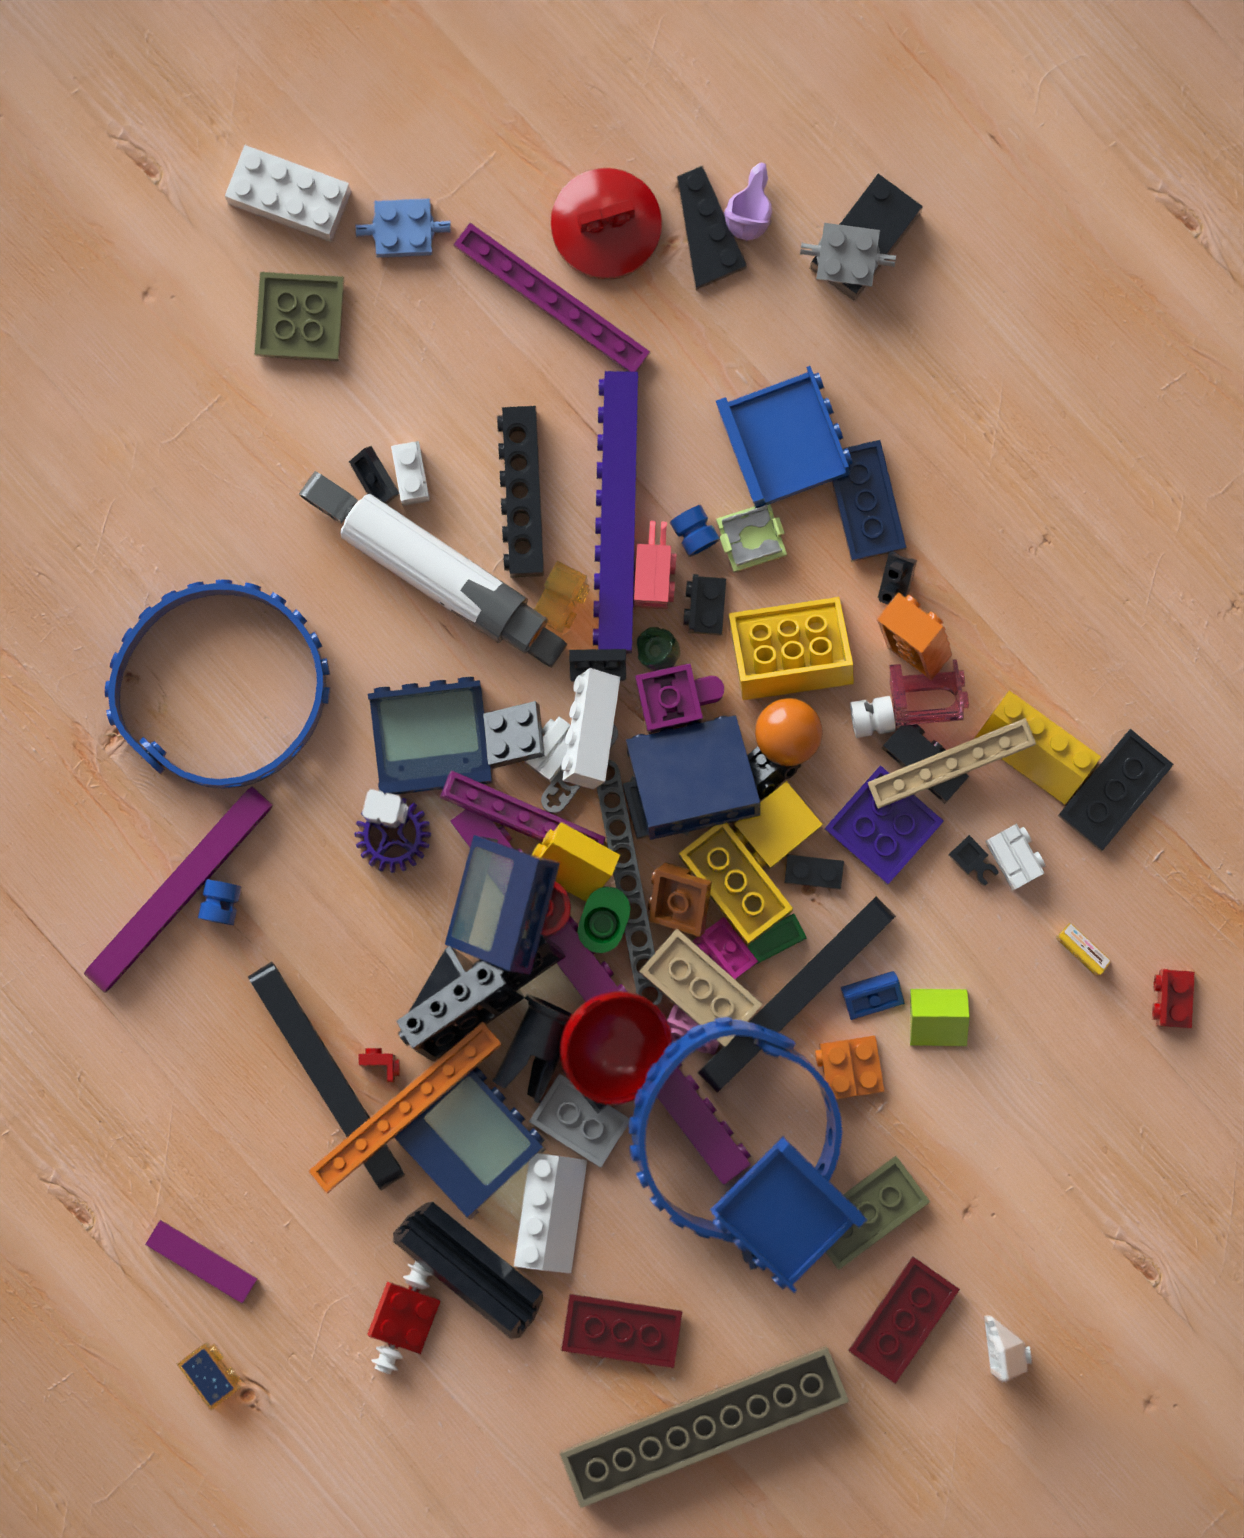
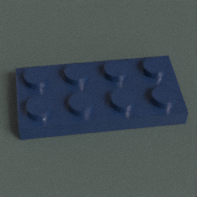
M876 440L846 447L853 461V464L849 465L850 475L832 481L851 562L888 554L891 551L905 550L906 543L881 441Z

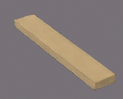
M1025 718L867 783L879 809L1034 746L1036 742Z

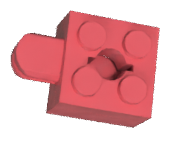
M650 521L649 544H637L635 608L668 609V602H674L675 582L669 581L670 574L675 575L676 554L671 553V546L666 545L667 522L661 521L660 545H654L656 521Z

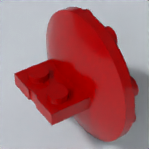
M614 168L590 170L572 179L557 196L551 214L552 238L561 257L576 271L598 279L620 278L641 268L655 252L662 231L660 207L651 189L633 174Z

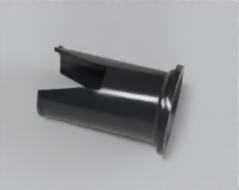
M526 994L525 999L528 1001L529 1007L492 1081L506 1089L527 1065L532 1054L536 1057L532 1064L527 1095L534 1098V1102L541 1103V1098L561 1058L562 1034L573 1014L541 998Z

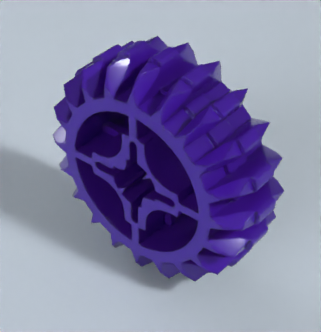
M402 798L403 803L407 805V799ZM412 803L408 809L405 824L400 823L401 825L397 827L399 828L397 834L405 843L399 840L394 841V839L392 842L387 841L389 836L381 827L383 826L388 830L390 828L393 830V827L385 826L382 822L381 824H376L368 821L366 823L357 821L356 825L364 828V831L355 832V837L363 838L364 841L358 842L356 847L358 849L367 848L361 854L363 859L370 855L373 856L369 861L370 866L373 867L377 861H380V871L383 872L386 864H390V872L395 873L396 864H400V868L404 872L407 870L404 862L409 860L413 867L417 865L416 861L412 858L415 854L421 859L425 857L419 851V848L429 849L430 845L427 842H423L422 838H430L431 833L422 832V829L430 826L429 821L419 822L425 813L420 811L414 814L413 812L417 808L415 803ZM410 819L416 828L414 844L404 837V829ZM372 825L382 833V840L376 851L373 849L370 841ZM395 845L401 846L408 851L406 854L395 858L383 856L386 851Z

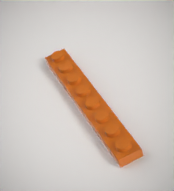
M482 1022L308 1170L309 1173L326 1193L332 1191L502 1046V1043L486 1024Z

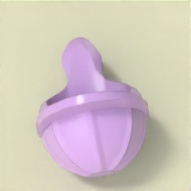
M760 163L751 170L748 187L735 194L729 200L724 214L728 229L737 238L744 240L758 238L764 234L771 224L772 205L764 193V188L768 181L765 163Z

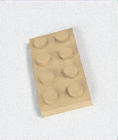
M678 929L671 934L639 971L640 974L698 1025H703L722 1017H730L734 1020L748 1022L762 1005L760 1001ZM735 1035L715 1040L723 1047H726Z

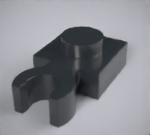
M970 835L948 854L967 875L974 870L977 873L978 882L983 886L988 884L983 878L985 870L991 871L995 876L999 873L994 865L986 864L983 861L988 854Z

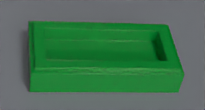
M793 913L748 945V948L758 962L756 964L807 939Z

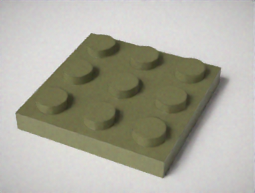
M260 272L255 356L339 361L344 277Z

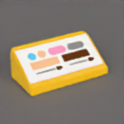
M1069 923L1056 936V939L1095 976L1101 975L1110 964V959L1073 924Z

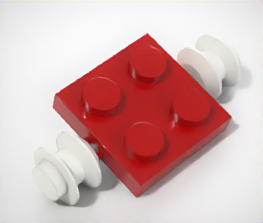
M415 1261L414 1265L408 1264L412 1269L410 1275L403 1276L406 1283L412 1286L406 1288L387 1281L367 1333L369 1337L387 1343V1346L376 1347L380 1353L379 1358L371 1360L376 1363L375 1369L387 1374H391L392 1370L398 1371V1368L394 1365L396 1359H403L401 1353L396 1350L398 1347L421 1354L441 1302L437 1298L420 1293V1289L430 1287L426 1279L432 1274L417 1261Z

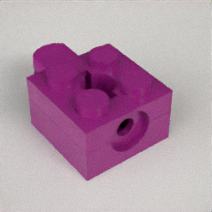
M691 663L635 675L647 734L659 732L665 728H677L693 722H702L703 716L700 706L719 702L724 694V684L717 676L712 675L694 679Z

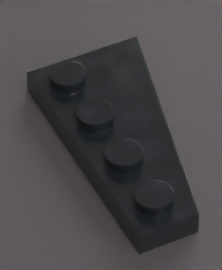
M703 165L677 176L695 289L746 269L745 260L734 235L728 229L725 215Z

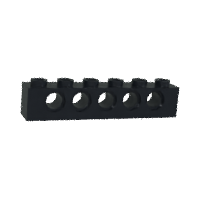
M536 406L502 407V415H497L498 432H503L504 443H498L499 460L505 461V470L500 471V488L506 487V498H501L502 515H507V526H502L503 543H508L509 554H503L504 571L510 570V578L544 576ZM514 431L524 432L526 435L525 439L520 443L511 441L510 435ZM516 458H522L527 462V466L521 471L514 470L511 467L512 461ZM525 486L528 489V494L524 498H516L512 494L515 487ZM524 513L530 518L528 524L525 526L516 525L514 518L517 514ZM527 541L531 545L529 552L526 554L516 552L515 546L518 542Z

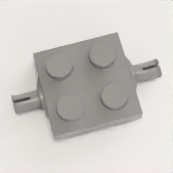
M824 223L823 235L818 245L802 243L801 248L804 249L800 250V255L817 256V280L872 287L874 272L878 265L895 267V262L885 261V259L896 261V255L880 254L878 246L880 230Z

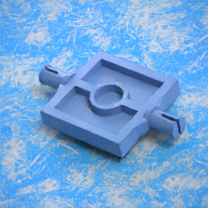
M430 199L374 201L375 216L372 224L356 225V237L373 236L376 243L377 258L432 255L434 233H451L450 220L434 222L431 215Z

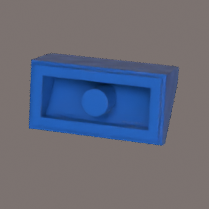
M894 971L841 987L850 1020L905 1004L900 983Z

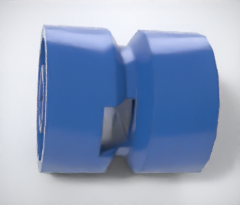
M702 505L692 507L670 521L677 536L684 537L681 544L689 557L710 548L720 540L714 527L706 524L708 517Z
M206 879L203 896L206 898V901L200 905L198 919L234 925L237 910L233 906L239 902L242 886Z

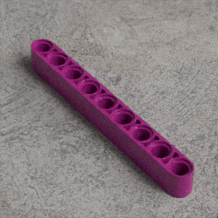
M253 786L250 787L88 966L84 975L104 993L112 988L205 884V880H209L272 809L273 804Z

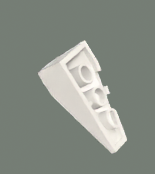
M990 1315L984 1316L991 1374L1000 1380H1008L1027 1372V1364L1032 1363L1030 1347H1025L1024 1342L995 1318Z

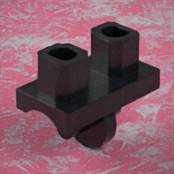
M893 551L888 554L878 594L880 602L889 605L898 593L905 598L909 595L917 560L902 557Z

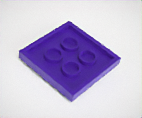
M880 765L824 830L888 885L944 821L914 794L878 809L867 782L889 774Z

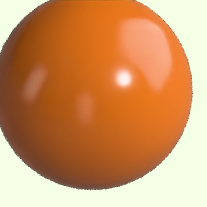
M793 698L780 699L769 704L759 715L755 726V738L760 751L770 761L783 766H795L809 760L819 749L823 736L822 723L817 712L807 703Z

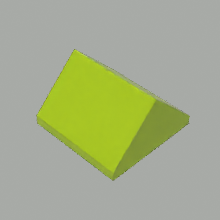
M910 989V1046H967L969 1028L967 989Z

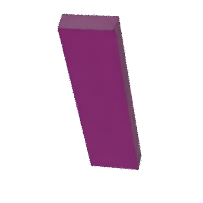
M162 1220L158 1222L145 1244L240 1303H244L258 1279Z

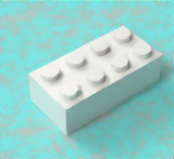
M244 145L225 198L229 205L332 242L350 196L351 188L349 183Z

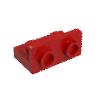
M1160 969L1159 975L1154 976V992H1158V1003H1153L1152 1019L1157 1020L1156 1026L1192 1028L1194 971Z

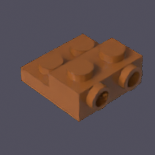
M665 862L654 870L651 878V883L654 887L653 894L648 901V910H650L649 921L700 937L705 933L712 881L690 875L691 870Z

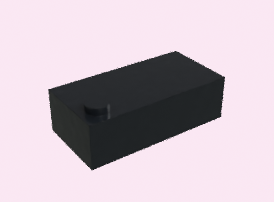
M878 173L839 225L880 230L878 241L880 254L890 255L919 217L923 206ZM817 256L813 258L810 269L815 273L818 271ZM878 265L877 269L874 272V275L882 265ZM828 281L853 301L857 299L866 287Z

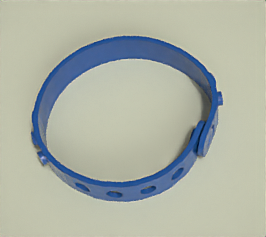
M221 579L216 580V583L212 584L195 582L187 585V589L176 592V590L162 596V601L151 608L149 606L138 617L140 620L133 629L129 628L121 640L123 644L119 652H115L112 657L110 681L105 683V697L109 699L110 708L106 710L111 726L116 725L119 733L128 744L160 774L165 769L158 761L184 780L208 788L227 789L260 782L280 771L301 751L318 725L324 703H329L330 687H326V675H330L327 658L322 659L318 650L323 646L316 633L309 634L304 627L307 620L297 609L291 612L285 606L287 601L274 592L271 595L261 592V587L247 582H245L244 586L232 584V580ZM215 595H235L257 600L271 606L288 618L301 632L314 658L317 674L315 701L309 718L298 737L273 762L255 772L240 777L223 779L204 778L174 766L165 758L167 752L155 741L150 744L142 737L139 742L146 750L139 745L124 723L120 708L121 683L133 651L147 631L162 616L191 600Z
M722 1017L691 1028L684 1036L671 1043L657 1063L653 1064L649 1069L642 1088L636 1094L633 1117H630L629 1134H632L633 1145L629 1146L632 1162H637L640 1172L636 1173L642 1188H650L654 1194L650 1198L651 1202L660 1212L665 1209L671 1215L670 1221L682 1229L685 1226L700 1237L707 1239L714 1237L734 1243L732 1240L735 1236L730 1231L724 1234L712 1221L691 1215L672 1204L660 1192L651 1176L645 1148L647 1122L660 1089L675 1068L693 1051L712 1040L727 1036L743 1035L754 1037V1043L761 1047L764 1053L776 1058L782 1056L808 1070L814 1076L821 1089L827 1115L825 1143L815 1168L829 1181L835 1171L840 1155L842 1121L836 1097L828 1082L806 1057L794 1049L795 1041L754 1023Z

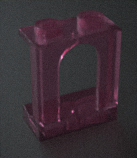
M953 659L952 672L937 673L932 681L923 674L902 676L901 664L889 665V684L896 726L964 720V709L969 708L967 691L962 692V687H965L964 670L958 669L957 659ZM947 690L956 699L953 705L947 708L907 711L905 693Z

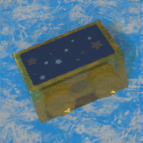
M206 1342L180 1361L177 1366L208 1408L212 1410L241 1388L238 1384L241 1379L232 1367L227 1369L221 1359L224 1356L215 1344L210 1346Z

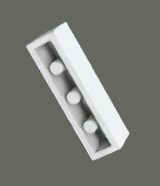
M589 668L575 679L573 690L576 692L575 701L571 705L569 713L572 721L565 739L566 744H568L567 754L562 761V770H564L563 781L590 789H595L605 782L620 677Z

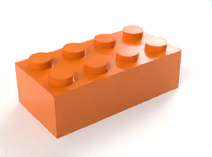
M898 593L877 618L887 648L932 681L952 656L950 642L947 639L948 635L945 633L946 629L942 625L944 622L933 612L926 614L920 609L921 604L910 595H907L905 598Z

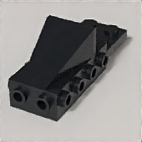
M541 933L531 974L508 971L481 959L473 965L468 958L449 946L442 953L409 1012L396 1021L401 1029L398 1034L405 1045H410L417 1053L433 1062L452 1049L482 1022L487 1025L523 1000L525 997L520 988L566 956L558 945ZM478 1005H481L483 1009L478 1010Z

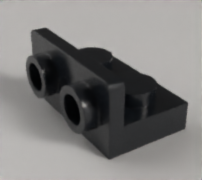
M693 574L692 581H687L686 597L691 598L690 609L685 608L683 625L689 626L688 633L722 635L726 578L700 577L699 574Z
M626 649L569 650L570 681L575 682L577 676L589 668L618 676L620 681L626 680Z
M758 746L747 755L759 800L773 793L779 784L785 779L794 776L801 767V764L795 766L776 764L766 758Z

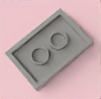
M559 1074L529 1122L601 1168L628 1126L630 1118L611 1106H607L597 1114L582 1094L572 1085L570 1080Z

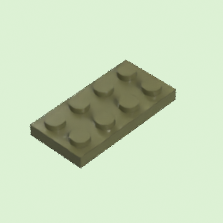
M894 1156L843 1194L865 1216L867 1221L860 1228L853 1224L826 1251V1254L839 1270L930 1203L897 1156Z

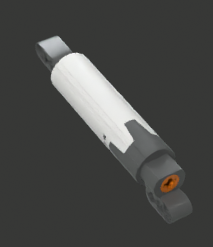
M314 471L300 491V497L335 521L342 524L345 520L341 528V538L496 642L500 643L502 640H505L521 652L529 653L551 668L568 645L559 636L545 628L548 618L528 606V598L372 494H367L358 501L349 492Z

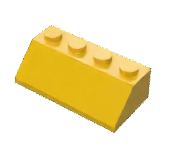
M1009 690L974 739L1026 718L1036 745L1004 757L1002 760L1065 805L1086 779L1101 756Z

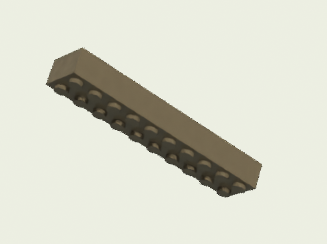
M824 1346L561 1450L560 1456L580 1508L845 1404L849 1400L827 1346Z

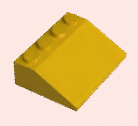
M840 597L729 613L742 701L854 684L853 661Z

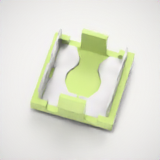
M771 504L756 509L754 506L716 519L721 533L719 537L724 552L728 554L733 573L787 556L781 539V535L785 533L780 518H774Z

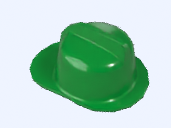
M608 886L598 888L591 893L586 901L578 925V935L584 947L592 952L604 953L611 951L622 939L631 907L628 898L619 889Z

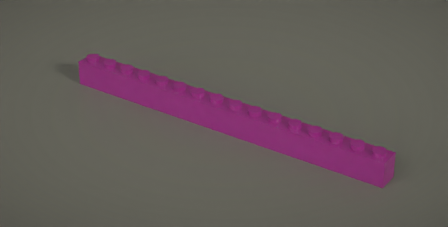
M466 809L450 820L469 847L471 846L473 835L497 839V843L513 848L509 843L513 838L503 825L498 828L492 820ZM494 854L489 874L503 893L506 894L513 860ZM571 916L566 926L560 932L547 937L558 945L566 957L559 961L557 965L585 1002L603 993L615 991L628 992L622 983L616 986L610 978L614 973L607 963L603 961L600 964L594 957L596 952H592L584 947L579 939V935L576 933L578 925ZM680 1063L660 1089L657 1098L724 1185L751 1165L747 1160L751 1155L742 1143L739 1145L734 1143L730 1137L734 1134L725 1120L719 1123L713 1115L717 1111L707 1097L703 1100L696 1092L700 1087L690 1074L687 1077L682 1074L679 1068L683 1064Z

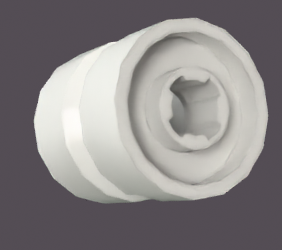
M890 696L874 698L872 703H868L867 700L850 702L851 718L856 738L871 736L873 731H877L879 734L895 732V719Z

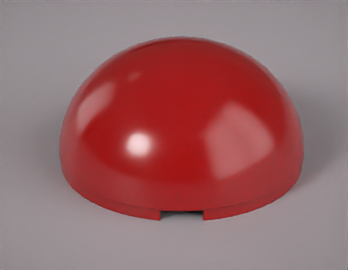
M615 991L603 993L583 1003L568 1020L562 1034L561 1060L568 1079L581 1094L603 1104H623L635 1100L638 1090L642 1088L647 1078L649 1069L653 1064L657 1063L666 1048L673 1043V1037L664 1014L648 999L630 992Z

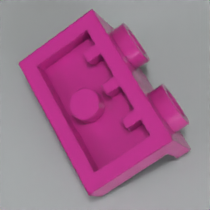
M724 917L706 929L702 936H697L692 941L734 979L758 962Z

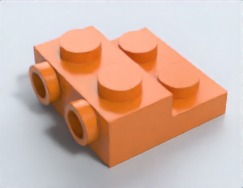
M876 1035L819 1044L820 1050H815L817 1067H823L824 1079L828 1082L836 1099L884 1092Z

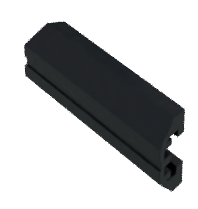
M434 1202L425 1203L409 1214L394 1231L393 1243L510 1339L520 1338L527 1327L535 1320L543 1300V1292Z

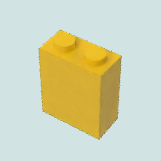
M786 781L760 802L761 816L737 821L734 824L736 829L734 833L744 846L748 843L754 850L752 856L761 868L766 865L770 870L822 827L823 824Z
M562 822L554 831L550 829L547 832L542 844L538 843L531 855L559 862L560 865L555 882L584 901H587L591 893L598 888H602L610 879L620 857L618 853Z

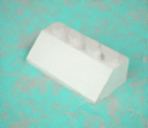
M537 1153L529 1161L514 1262L515 1267L571 1273L587 1160Z

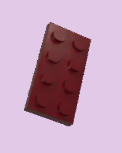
M912 1256L848 1351L896 1384L960 1289Z
M570 1294L561 1351L674 1368L683 1311Z

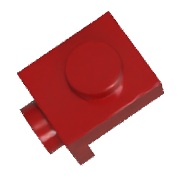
M365 1048V1054H359L360 1066L387 1065V1082H395V1076H400V1060L394 1059L393 1053L382 1054V1048Z

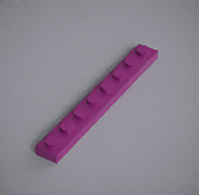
M472 223L468 224L454 243V247L626 371L637 372L649 356L650 351Z

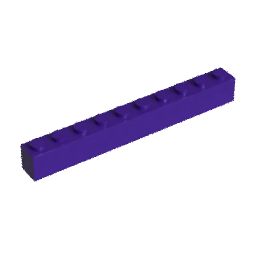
M605 371L604 379H599V396H604V407H598V423L603 424V434H598L597 451H603V461L597 462V479H602V490H596V506L601 507V517H596L595 534H601V545H595V562H600V573H594V590H599V601H594L593 618H599V629H593V645L598 646V649H626V653L632 654L638 372Z

